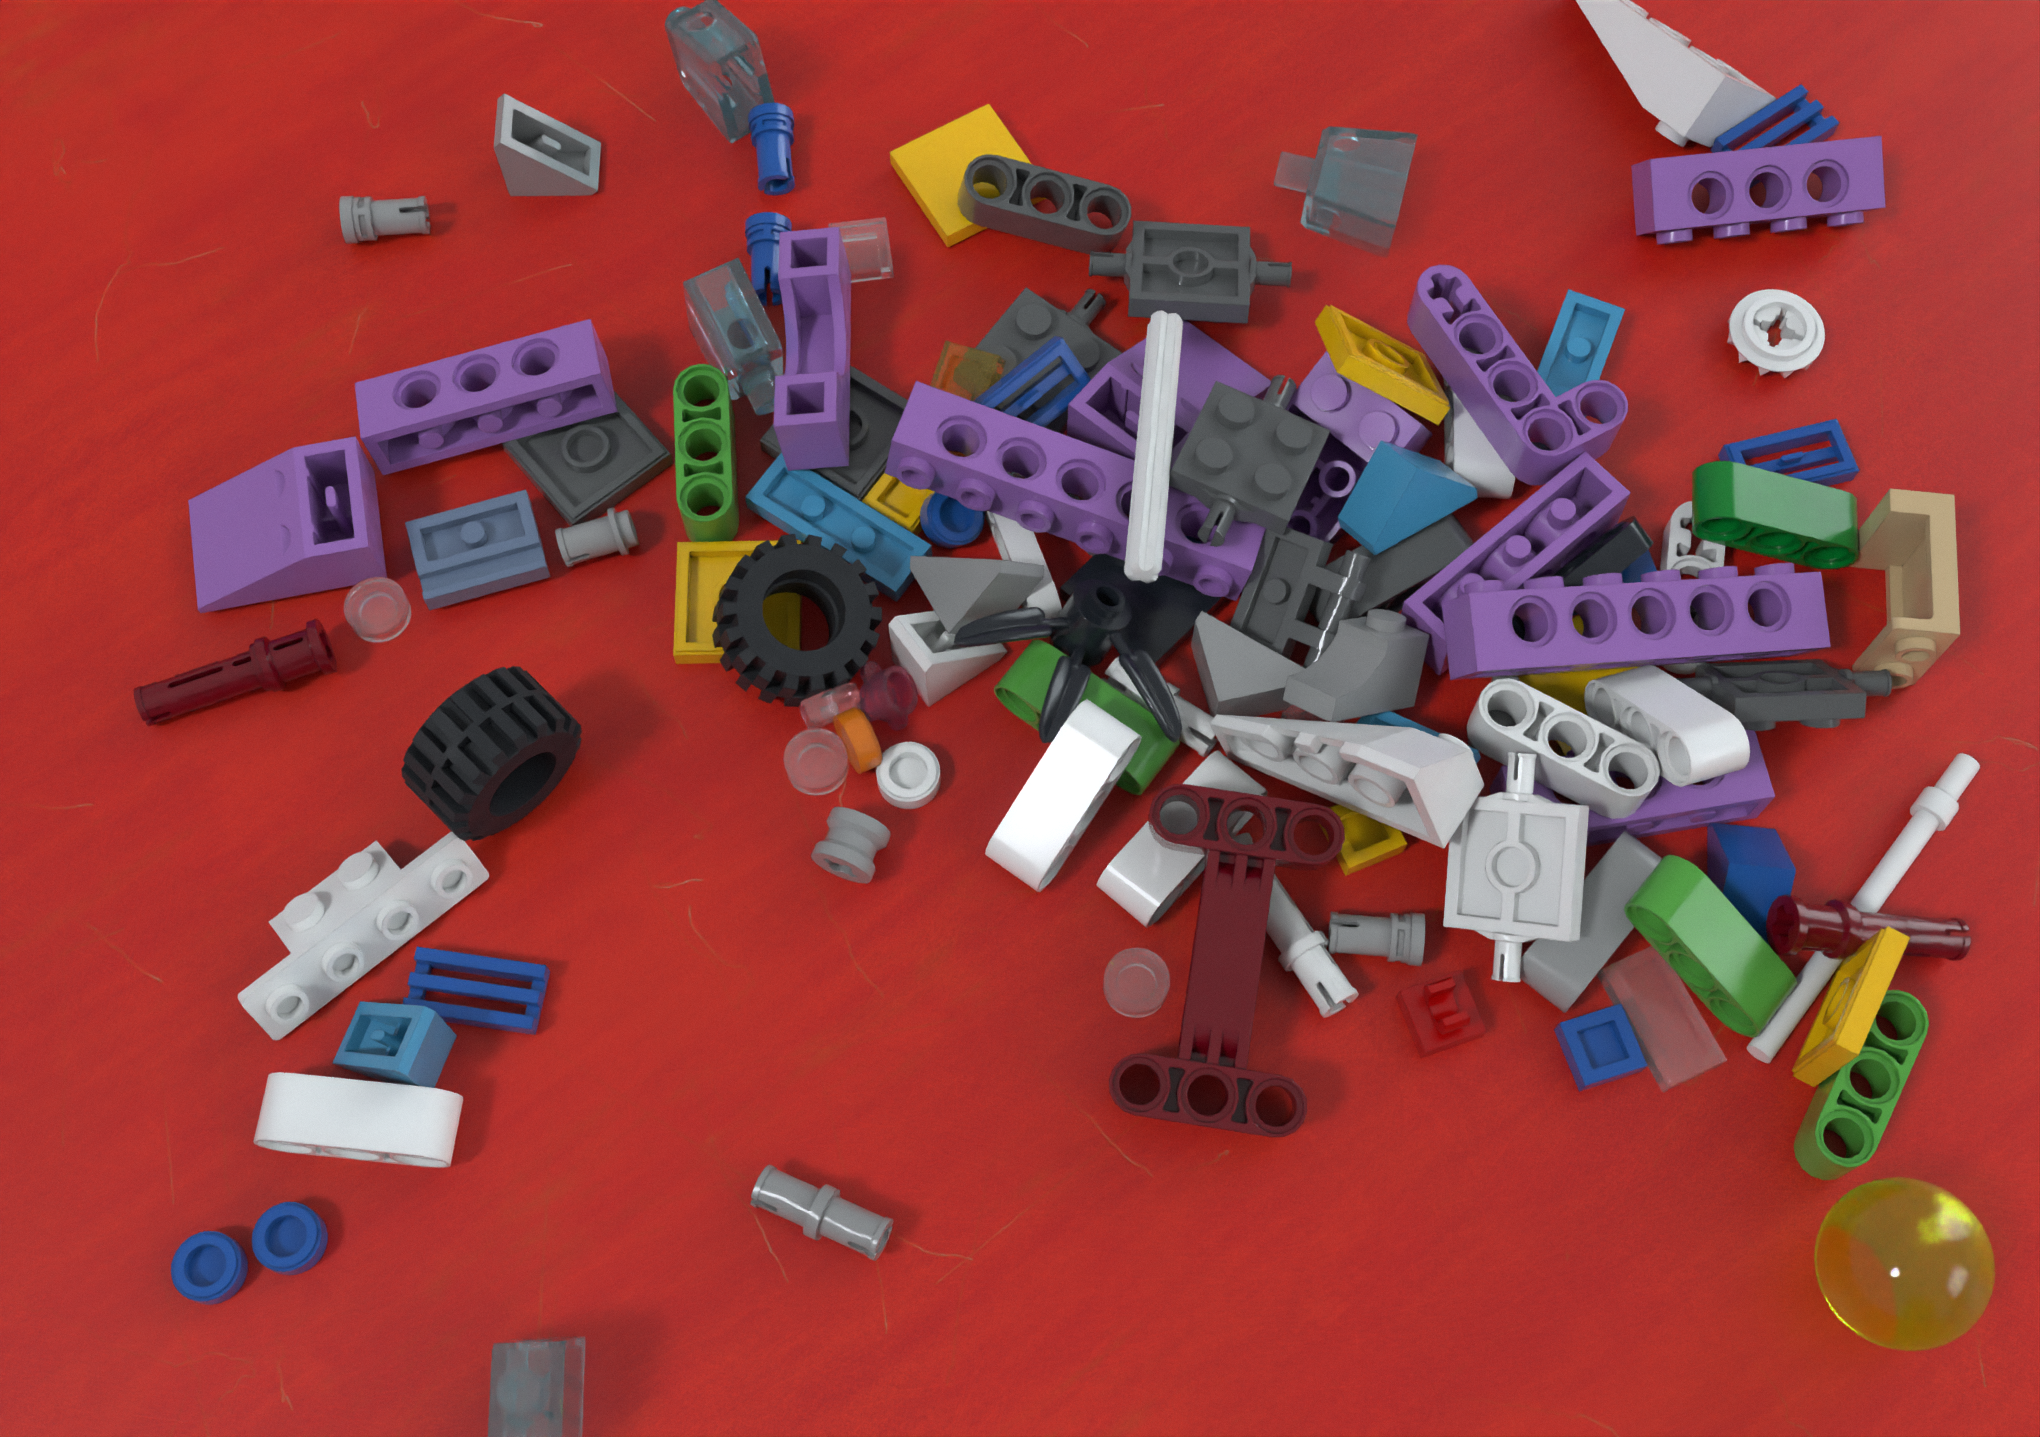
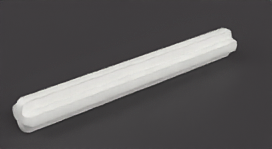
M1162 310L1156 311L1151 315V321L1147 326L1124 572L1128 579L1132 581L1141 580L1145 583L1156 581L1158 573L1162 569L1183 321L1180 315L1177 313L1167 314Z

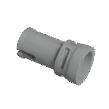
M371 196L340 197V222L346 244L360 243L367 240L377 241L378 236L430 234V223L426 221V219H430L426 196L373 200Z
M1331 911L1328 952L1329 954L1348 953L1387 957V962L1400 961L1410 966H1421L1425 944V914L1410 913L1402 916L1397 913H1390L1388 918L1338 914V912Z

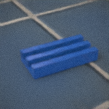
M1800 84L1717 137L1710 151L1712 153L1732 151L1792 111L1795 112L1793 115L1739 150L1772 147L1804 124H1807L1811 129L1786 145L1823 142L1834 134L1840 122L1833 115L1825 119L1821 115L1824 106L1817 99L1809 103L1805 99L1809 91ZM1753 178L1749 189L1761 181Z
M1054 336L973 402L994 409L1059 357L1060 363L999 410L1016 417L1066 376L1071 374L1075 381L1025 420L1041 427H1046L1068 409V404L1091 381V378L1064 339Z
M1837 419L1723 445L1718 454L1720 461L1745 464L1744 460L1830 441L1831 447L1805 453L1796 452L1781 456L1779 459L1750 466L1785 474L1838 461L1839 463L1786 475L1824 486L1852 481L1860 471Z
M416 947L414 955L416 967L414 972H410L407 983L410 991L408 998L404 997L402 1004L426 1006L436 1011L445 1022L536 1035L550 970L546 965ZM432 968L531 982L532 985L531 989L436 976L431 975ZM427 991L523 1004L527 1005L525 1015L426 1001L425 997Z

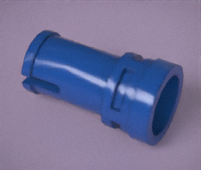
M780 103L760 104L752 108L748 113L751 141L757 151L758 189L760 191L764 190V193L767 195H783L789 193L795 187L790 148L794 142V114L791 108Z
M757 213L751 215L745 221L747 252L751 256L750 299L755 304L767 306V284L769 283L773 306L783 304L778 280L780 232L792 231V222L788 217L779 213Z

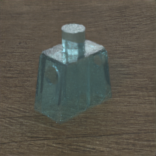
M705 0L691 9L685 6L674 9L666 18L665 31L680 79L730 143H733L751 132L748 126V113L752 108L764 103H775L758 36L717 0ZM723 75L731 79L732 85L723 77Z
M1329 126L1322 131L1316 158L1281 152L1274 186L1306 193L1300 221L1305 228L1374 255L1387 258L1418 134Z
M736 258L683 282L688 325L709 365L719 369L725 375L731 400H736L746 395L757 415H765L774 411L775 376L784 375L783 348L739 258Z
M586 1337L514 1338L494 1343L491 1361L488 1437H582Z

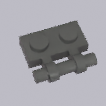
M1286 527L1283 536L1266 529L1252 573L1244 586L1230 627L1289 660L1297 641L1309 645L1310 648L1303 664V668L1306 669L1319 659L1329 647L1337 634L1339 621L1349 618L1354 602H1362L1368 584L1362 581L1371 558L1347 550L1339 572L1336 573L1325 569L1333 544ZM1317 587L1331 592L1318 627L1304 622Z

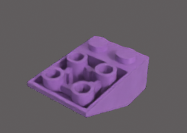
M1182 320L1183 330L1170 473L1216 381L1258 399H1263L1271 385V381L1187 320ZM1146 338L1108 362L1068 404L1067 436L1135 460Z
M1327 351L1296 389L1286 408L1287 411L1331 430L1287 527L1334 545L1346 533L1339 526L1338 516L1380 441L1382 440L1419 453L1433 435L1427 428L1391 400L1337 373Z
M356 436L293 447L188 500L197 607L200 613L387 579L375 473Z

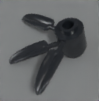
M1095 579L1082 581L1076 586L1059 615L1055 618H1045L1044 611L1038 607L1008 610L974 620L961 627L955 635L954 644L960 647L983 646L1050 636V645L1067 655L1061 656L1057 661L1042 707L1038 729L1039 737L1043 744L1053 742L1068 717L1079 705L1091 675L1090 668L1100 664L1113 646L1120 654L1119 662L1138 690L1165 736L1173 743H1176L1181 736L1182 723L1178 708L1157 665L1145 650L1136 649L1133 652L1121 636L1131 620L1132 609L1122 591L1109 582Z

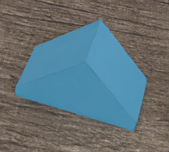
M1381 440L1338 516L1339 526L1373 555H1377L1477 499V489L1440 460Z
M360 1001L333 1060V1064L386 1083L435 1088L457 1035L436 1011L426 1006Z

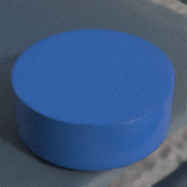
M932 492L922 504L920 522L925 535L934 544L943 548L954 549L968 544L978 537L984 526L985 512L969 509L954 498Z
M284 1202L269 1208L258 1219L252 1233V1248L256 1258L265 1267L282 1275H297L311 1269L323 1256L328 1241L327 1228L320 1215L309 1207L297 1202Z
M204 1231L189 1237L177 1249L171 1264V1277L176 1289L184 1297L205 1305L219 1304L234 1296L242 1287L248 1272V1259L243 1247L231 1237L216 1231Z

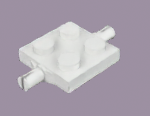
M1508 752L1506 792H1498L1486 797L1477 796L1449 840L1443 926L1475 930L1483 936L1495 940L1493 975H1491V979L1496 981L1503 980V982H1521L1522 942H1529L1540 938L1566 942L1580 940L1589 806L1554 803L1540 795L1533 794L1537 754Z

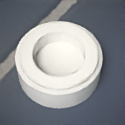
M902 742L891 746L882 754L883 760H881V764L876 768V777L879 791L887 802L901 809H916L926 805L936 796L941 783L940 765L935 754L929 748L916 742Z

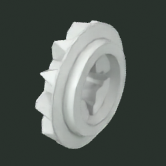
M1766 289L1747 295L1735 306L1728 320L1729 335L1727 343L1735 345L1739 351V363L1748 360L1758 366L1760 376L1769 371L1779 372L1786 378L1796 370H1807L1820 354L1825 341V329L1822 319L1813 306L1798 295L1784 290ZM1778 319L1781 321L1779 329H1781L1780 338L1782 340L1778 345L1772 347L1767 342V331Z

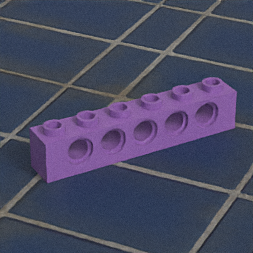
M915 382L891 441L885 474L898 478L903 484L911 488L929 489L954 498L969 509L976 511L987 510L1017 521L1020 526L1029 531L1047 532L1075 542L1087 552L1094 554L1105 553L1125 561L1129 518L1125 514H1130L1135 460L921 382ZM948 451H958L966 455V457L955 456ZM1007 472H1015L1021 474L1025 478H1016L1011 476ZM1169 486L1162 569L1158 576L1165 575L1193 585L1198 591L1208 596L1226 597L1237 601L1252 573L1266 528L1255 523L1233 520L1225 536V541L1221 546H1210L1218 527L1216 525L1205 544L1199 538L1198 531L1202 527L1210 509L1203 505L1196 497ZM1066 493L1076 494L1084 500L1073 499ZM1185 536L1194 537L1197 540H1199L1202 544L1194 543L1188 540Z
M1777 563L1754 568V576H1738L1737 566H1723L1698 571V579L1681 580L1680 570L1671 569L1641 574V582L1623 583L1622 573L1587 576L1582 578L1583 586L1564 587L1563 577L1561 576L1542 577L1524 581V589L1504 590L1503 580L1468 583L1464 585V595L1442 603L1450 680L1632 668L1649 664L1661 666L1790 657L1831 647L1821 572L1795 573L1794 563ZM1748 602L1754 610V621L1748 612ZM1690 605H1692L1697 612L1698 626L1693 622L1691 618ZM1632 607L1641 618V630H1638L1633 623ZM1573 610L1580 615L1583 621V635L1579 634L1573 625ZM1513 614L1519 616L1524 624V640L1519 638L1513 629Z

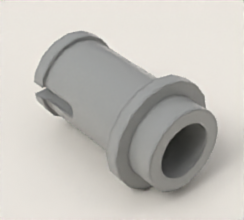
M613 507L607 509V516L568 528L556 529L557 543L566 566L569 568L574 566V564L616 551H620L622 556L628 555V548L639 545L636 529L629 511L617 512Z

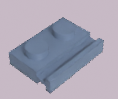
M526 489L405 522L417 574L423 590V599L429 610L551 577L531 500Z

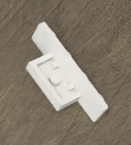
M453 832L448 833L402 869L397 866L376 840L363 851L348 857L343 861L338 870L310 891L291 900L281 913L269 921L291 954L238 994L239 1002L273 1040L282 1039L489 878V872L467 843L459 839Z

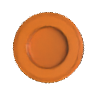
M852 707L834 715L833 723L837 736L855 771L858 774H862L879 766L881 760H883L881 748L865 714L859 708Z

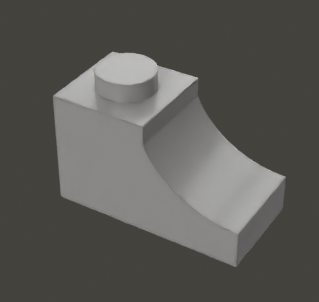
M1371 609L1365 617L1340 620L1336 636L1319 659L1301 672L1287 676L1283 700L1329 722L1413 707L1415 705L1429 634L1406 625V617L1402 614L1384 609Z

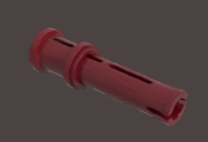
M314 619L306 623V629L271 641L265 636L254 640V643L250 644L249 651L237 654V656L219 662L216 661L159 682L134 688V699L143 721H146L147 726H153L180 714L192 712L249 691L264 688L266 691L278 692L285 689L286 682L318 671H322L325 675L337 672V663L332 645L323 625L318 619Z
M1793 895L1778 896L1772 902L1766 920V935L1769 945L1775 953L1786 956L1796 955L1800 950L1822 952L1829 959H1846L1852 956L1861 945L1880 929H1885L1887 926L1910 937L1903 955L1959 961L1967 955L1971 944V937L1950 936L1951 932L1965 933L1969 931L1968 925L1962 919L1861 912L1851 903L1838 899L1830 900L1825 905L1803 903L1800 898Z

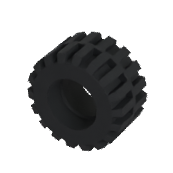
M795 534L782 535L775 546H772L769 540L757 545L750 557L745 554L737 563L719 594L720 598L714 607L712 621L717 622V627L712 634L714 648L722 647L724 650V654L719 660L726 672L733 668L737 670L740 677L736 684L745 692L752 684L761 690L758 699L770 704L778 696L784 698V706L798 707L804 699H809L812 705L825 700L831 692L836 694L846 686L869 659L868 655L876 647L880 636L879 633L875 632V629L882 622V607L872 606V602L879 595L875 582L867 584L862 582L861 577L867 569L859 559L852 565L842 559V556L847 551L844 547L835 543L830 551L821 548L822 537L808 535L803 544H797ZM785 592L797 593L813 601L821 609L827 620L829 629L827 645L817 650L800 651L780 643L766 626L763 617V601L771 595Z
M512 666L508 669L505 667L498 668L486 675L483 674L457 690L429 716L412 739L413 742L405 753L403 759L405 764L401 769L402 777L405 779L404 783L459 839L464 841L469 839L472 841L481 840L510 827L524 818L555 789L568 771L580 748L582 740L580 738L582 733L581 725L526 670L524 671L521 667Z

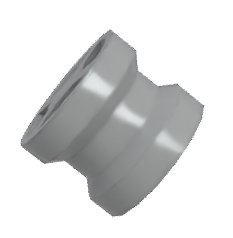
M834 807L826 820L829 832L825 840L816 843L811 853V858L817 865L838 877L867 884L871 882L876 871L873 863L875 854L878 850L887 846L891 833L885 825L864 813L845 807Z

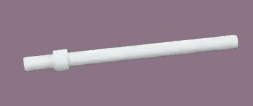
M1963 753L1957 754L1935 786H1928L1923 789L1910 807L1912 818L1850 902L1858 911L1877 913L1934 832L1946 829L1959 810L1957 800L1980 769L1979 763L1973 757ZM1814 952L1796 977V987L1757 1037H1753L1748 1044L1747 1050L1752 1056L1764 1063L1771 1062L1844 959H1829L1822 952Z

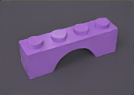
M831 227L780 232L778 280L785 320L786 368L784 375L775 376L773 427L788 471L849 466L851 271L840 228Z

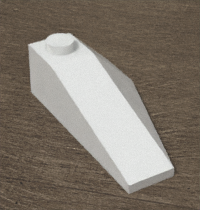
M1576 0L1642 107L1660 120L1655 129L1672 142L1684 147L1688 140H1692L1711 147L1714 145L1717 137L1776 100L1770 93L1722 60H1716L1694 46L1688 48L1692 40L1652 17L1648 20L1646 17L1649 13L1631 0Z
M1216 714L1210 723L1228 758L1443 849L1484 787V782L1474 760L1472 750L1463 741L1449 734L1442 733L1436 737L1411 727Z

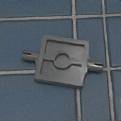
M1133 220L1132 241L1126 248V253L1093 252L1090 250L1089 276L1124 277V283L1129 291L1128 317L1151 318L1154 312L1162 310L1167 314L1177 313L1182 320L1210 321L1214 323H1248L1250 295L1254 291L1255 285L1285 286L1290 288L1292 262L1256 261V255L1250 247V227Z
M1026 287L956 370L955 383L978 398L1054 336L1064 339L1092 380L1108 362L1122 354L1095 335L1088 327L1099 312L1106 307L1105 299L1100 293L1094 299L1096 291L1087 289L1070 312H1066L1065 310L1057 309ZM1056 358L994 409L997 411L1001 410L1060 363V358ZM1072 375L1066 376L1016 417L1026 420L1075 381ZM1068 409L1044 428L1063 434L1067 430Z
M1274 376L1263 400L1221 382H1215L1171 470L1169 486L1196 497L1203 505L1210 509L1202 527L1198 531L1199 538L1205 544L1216 525L1218 527L1210 546H1221L1225 541V536L1233 520L1255 523L1283 536L1331 431L1286 410L1297 388L1296 383L1291 378L1288 379L1280 395L1278 393L1285 376Z
M1821 659L1704 663L1697 665L1695 668V678H1676L1732 713L1741 722L1744 729L1754 731L1774 729L1776 721H1799L1802 725L1814 728L1837 727L1840 725L1841 719L1865 718L1866 696L1888 697L1892 689L1891 674L1887 669L1879 671L1839 670L1830 667Z

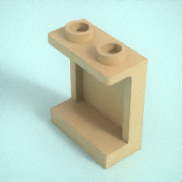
M1890 488L1858 530V560L1848 566L1885 570L1887 625L1852 665V671H1879L1887 669L1891 674L1892 689H1898L1914 685L1959 637L1960 616L1955 496L1952 494Z

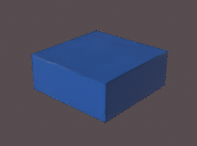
M1621 1003L1561 1022L1554 1029L1579 1092L1639 1073L1648 1066Z

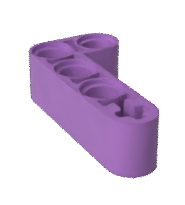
M1436 265L1429 267L1421 274L1407 314V324L1410 331L1510 472L1518 480L1529 485H1543L1585 451L1595 460L1609 450L1628 412V401L1622 390L1608 381L1592 380L1555 397L1465 273L1451 265ZM1465 348H1472L1474 350L1479 351L1481 354H1473L1467 351ZM1498 394L1507 395L1513 398L1516 402H1508L1506 400H1503L1498 396ZM1584 416L1596 418L1602 424L1593 423ZM1531 442H1540L1551 449V451L1539 449Z

